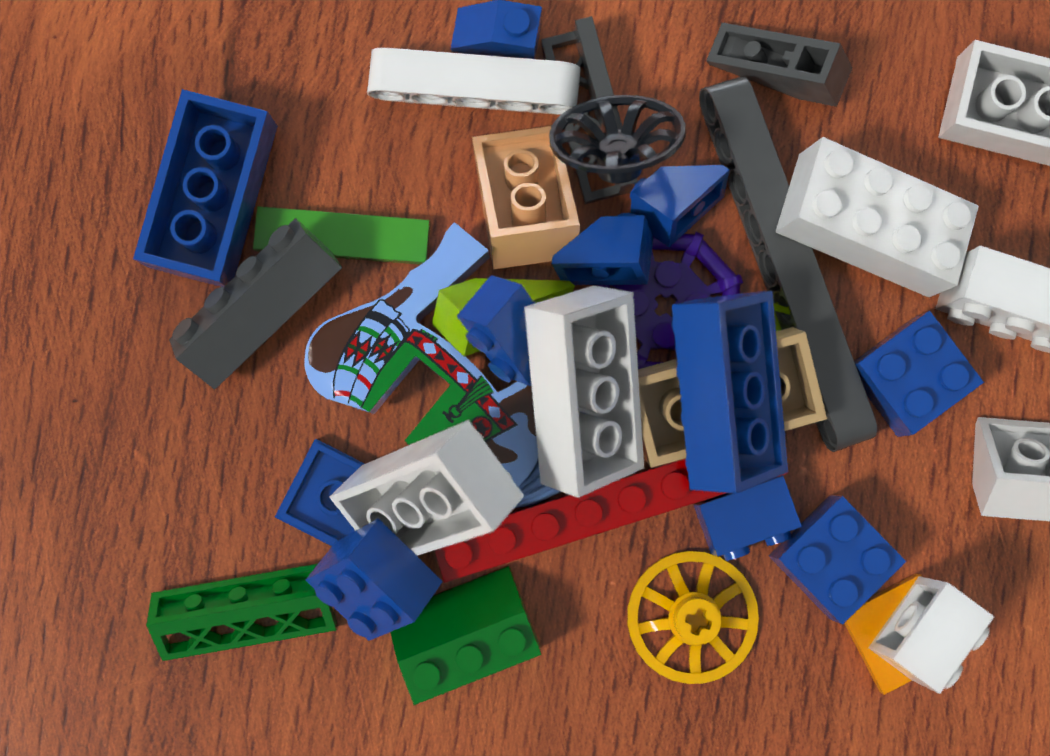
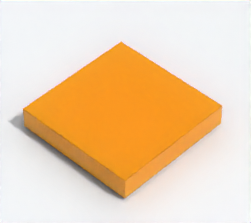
M914 574L871 596L844 623L879 692L883 695L912 680L868 647L914 582L921 576L920 574Z

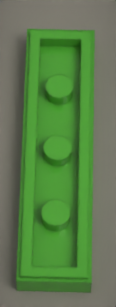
M257 206L253 249L256 252H261L268 245L271 235L279 227L289 225L297 218L333 253L335 258L418 265L427 261L430 220Z

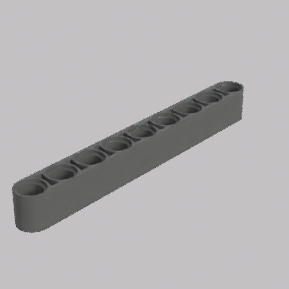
M741 76L704 87L699 93L702 115L720 164L730 169L727 183L766 289L773 292L774 303L777 302L781 306L789 307L790 315L775 311L781 330L794 327L805 331L827 417V420L816 422L820 436L826 447L832 452L872 439L877 435L875 416L813 249L775 232L789 184L751 83L746 77Z

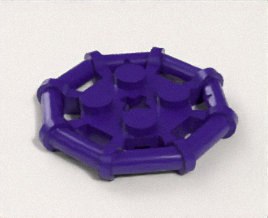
M696 231L695 234H683L670 247H667L653 236V250L685 252L680 263H675L673 261L655 262L652 251L648 284L594 285L633 292L636 340L641 345L637 352L638 369L664 363L647 361L650 349L676 351L675 335L672 330L673 316L671 317L667 313L661 316L656 314L654 311L658 307V303L655 300L656 297L660 295L665 299L672 297L676 302L675 304L699 298H708L721 293L722 296L740 294V285L744 283L741 274L736 275L706 243L702 233ZM695 257L718 281L709 286L704 284L689 267Z

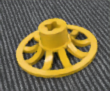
M684 551L668 555L648 567L637 580L631 592L627 607V625L632 643L637 653L650 668L672 681L686 684H703L724 677L745 660L757 636L759 614L754 592L744 575L734 565L719 556L700 551ZM678 563H703L698 577L696 592L688 590L677 566ZM715 566L727 573L735 583L722 590L714 598L708 596V588ZM665 569H667L679 596L675 601L647 587L653 578ZM743 593L747 605L748 619L721 616L720 609L723 605L738 594ZM641 597L669 611L668 618L638 623V609ZM720 628L747 630L743 642L735 654L718 637ZM671 630L674 635L654 657L646 647L641 634ZM683 643L689 645L690 673L676 671L665 665L669 657ZM709 643L726 663L713 670L701 673V647L703 644Z

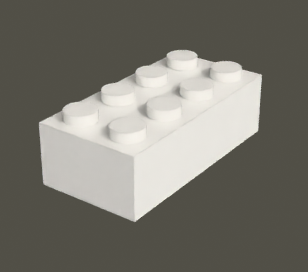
M974 40L957 57L938 138L1050 166V58Z
M822 137L798 156L775 232L926 297H931L958 286L979 205Z
M981 245L968 251L965 256L958 286L941 292L935 309L948 313L947 319L952 322L967 326H973L974 322L990 327L989 333L994 336L1011 340L1016 339V336L1032 341L1030 345L1032 348L1050 353V268Z
M593 285L524 307L540 483L579 498L644 469L633 292Z
M467 420L360 466L329 497L355 531L379 518L418 556L494 532L524 495L512 480L509 472L504 469L487 446L482 435Z

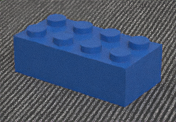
M182 89L133 259L154 270L219 287H224L235 277L278 127L268 111Z

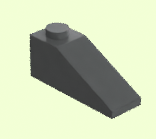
M721 23L706 60L711 66L740 77L744 76L752 82L796 99L834 107L838 106L852 71V66L840 43L728 23Z

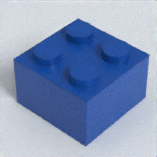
M931 311L913 317L854 361L867 397L897 437L914 435L984 383Z
M829 495L801 523L802 527L795 529L791 533V539L782 542L768 555L830 620L841 625L907 562L843 496Z
M379 518L335 542L305 580L315 589V594L323 603L334 607L347 620L350 629L359 636L365 637L368 641L415 622L443 582Z

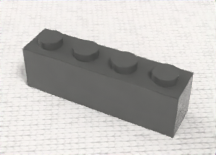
M297 218L289 225L279 227L271 235L268 245L260 253L242 262L233 279L224 287H218L213 290L206 298L204 306L192 318H186L176 326L172 337L169 339L176 360L215 390L342 268L333 253Z

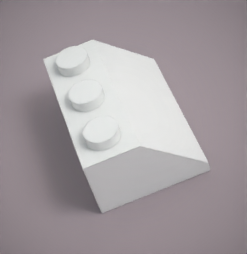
M985 417L977 418L975 423L972 486L981 516L1050 521V423Z

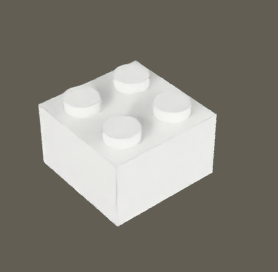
M919 576L868 648L910 680L940 694L944 688H950L959 679L963 671L961 664L969 652L978 649L985 642L990 632L988 625L994 616L948 582Z

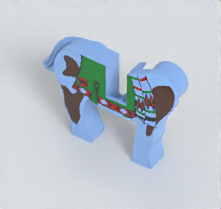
M453 222L445 232L442 242L434 254L423 264L411 270L396 288L377 300L326 320L313 332L305 350L304 363L306 375L312 387L326 399L375 414L416 363L421 360L448 382L450 386L409 434L405 442L411 445L469 420L476 431L482 435L487 446L504 469L509 472L512 480L523 493L524 497L515 508L534 506L561 493V491L540 483L532 385L528 386L517 381L497 392L488 379L466 356L463 357L448 341L420 324V321L436 307L440 289L464 282L490 258L487 248Z

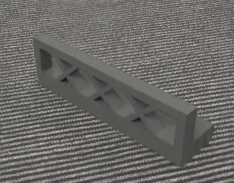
M592 16L575 20V27L572 32L541 39L545 60L556 61L553 49L576 43L580 57L576 65L583 68L585 79L580 76L579 85L589 90L591 99L614 96ZM611 106L615 116L617 129L622 130V123L619 116L617 106ZM599 109L594 110L596 119L589 116V112L584 113L605 133ZM570 123L564 130L579 131L581 127L577 124L573 126V123ZM574 141L568 142L571 153L581 146ZM593 155L586 156L590 159L588 163H597L596 157ZM575 169L584 204L631 193L634 185L638 183L636 178L630 182L614 183L615 186L591 192L587 177L589 172Z

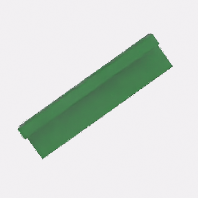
M317 564L151 593L146 626L161 660L167 661L336 631L337 620L333 607L323 603L315 594V589L305 581ZM317 608L321 609L323 617L305 619L298 616L301 611ZM266 617L278 621L276 625L268 627L260 626L254 622L257 619ZM220 625L235 629L232 633L223 635L210 631L212 627ZM181 633L191 638L188 641L170 644L166 635Z

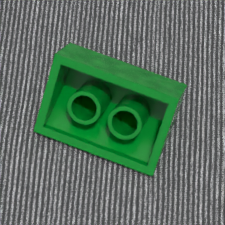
M509 566L433 595L415 622L390 632L397 662L413 705L542 655L540 644Z

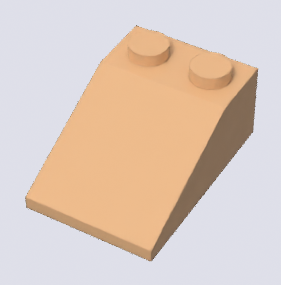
M551 126L472 137L493 270L550 262L554 254L580 234V223L566 164L558 159L550 148L549 132Z

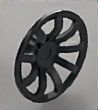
M639 95L605 96L580 103L560 115L552 124L549 132L550 148L554 155L563 163L575 169L598 173L602 180L617 184L630 182L640 176L642 169L657 165L671 157L682 146L686 137L685 121L674 107L663 101ZM630 105L624 118L622 130L617 129L611 106ZM643 108L657 111V113L652 114L641 123L635 131L638 117ZM599 109L605 133L584 113ZM663 122H672L674 131L658 129L651 132L658 124ZM574 123L585 130L587 134L575 130L562 131L568 124ZM658 140L670 142L658 154L649 146V144ZM573 141L582 144L571 154L567 153L562 146L566 142ZM588 155H593L596 157L597 165L583 162L582 160Z

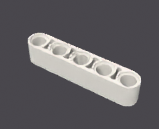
M375 48L371 52L367 95L375 99L394 102L562 115L565 111L577 105L581 68L576 64L564 61L397 48Z

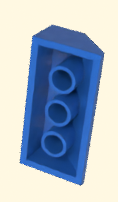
M760 291L699 298L672 304V330L675 335L677 355L676 372L680 385L681 421L684 426L685 463L690 490L737 494L788 473L773 292Z

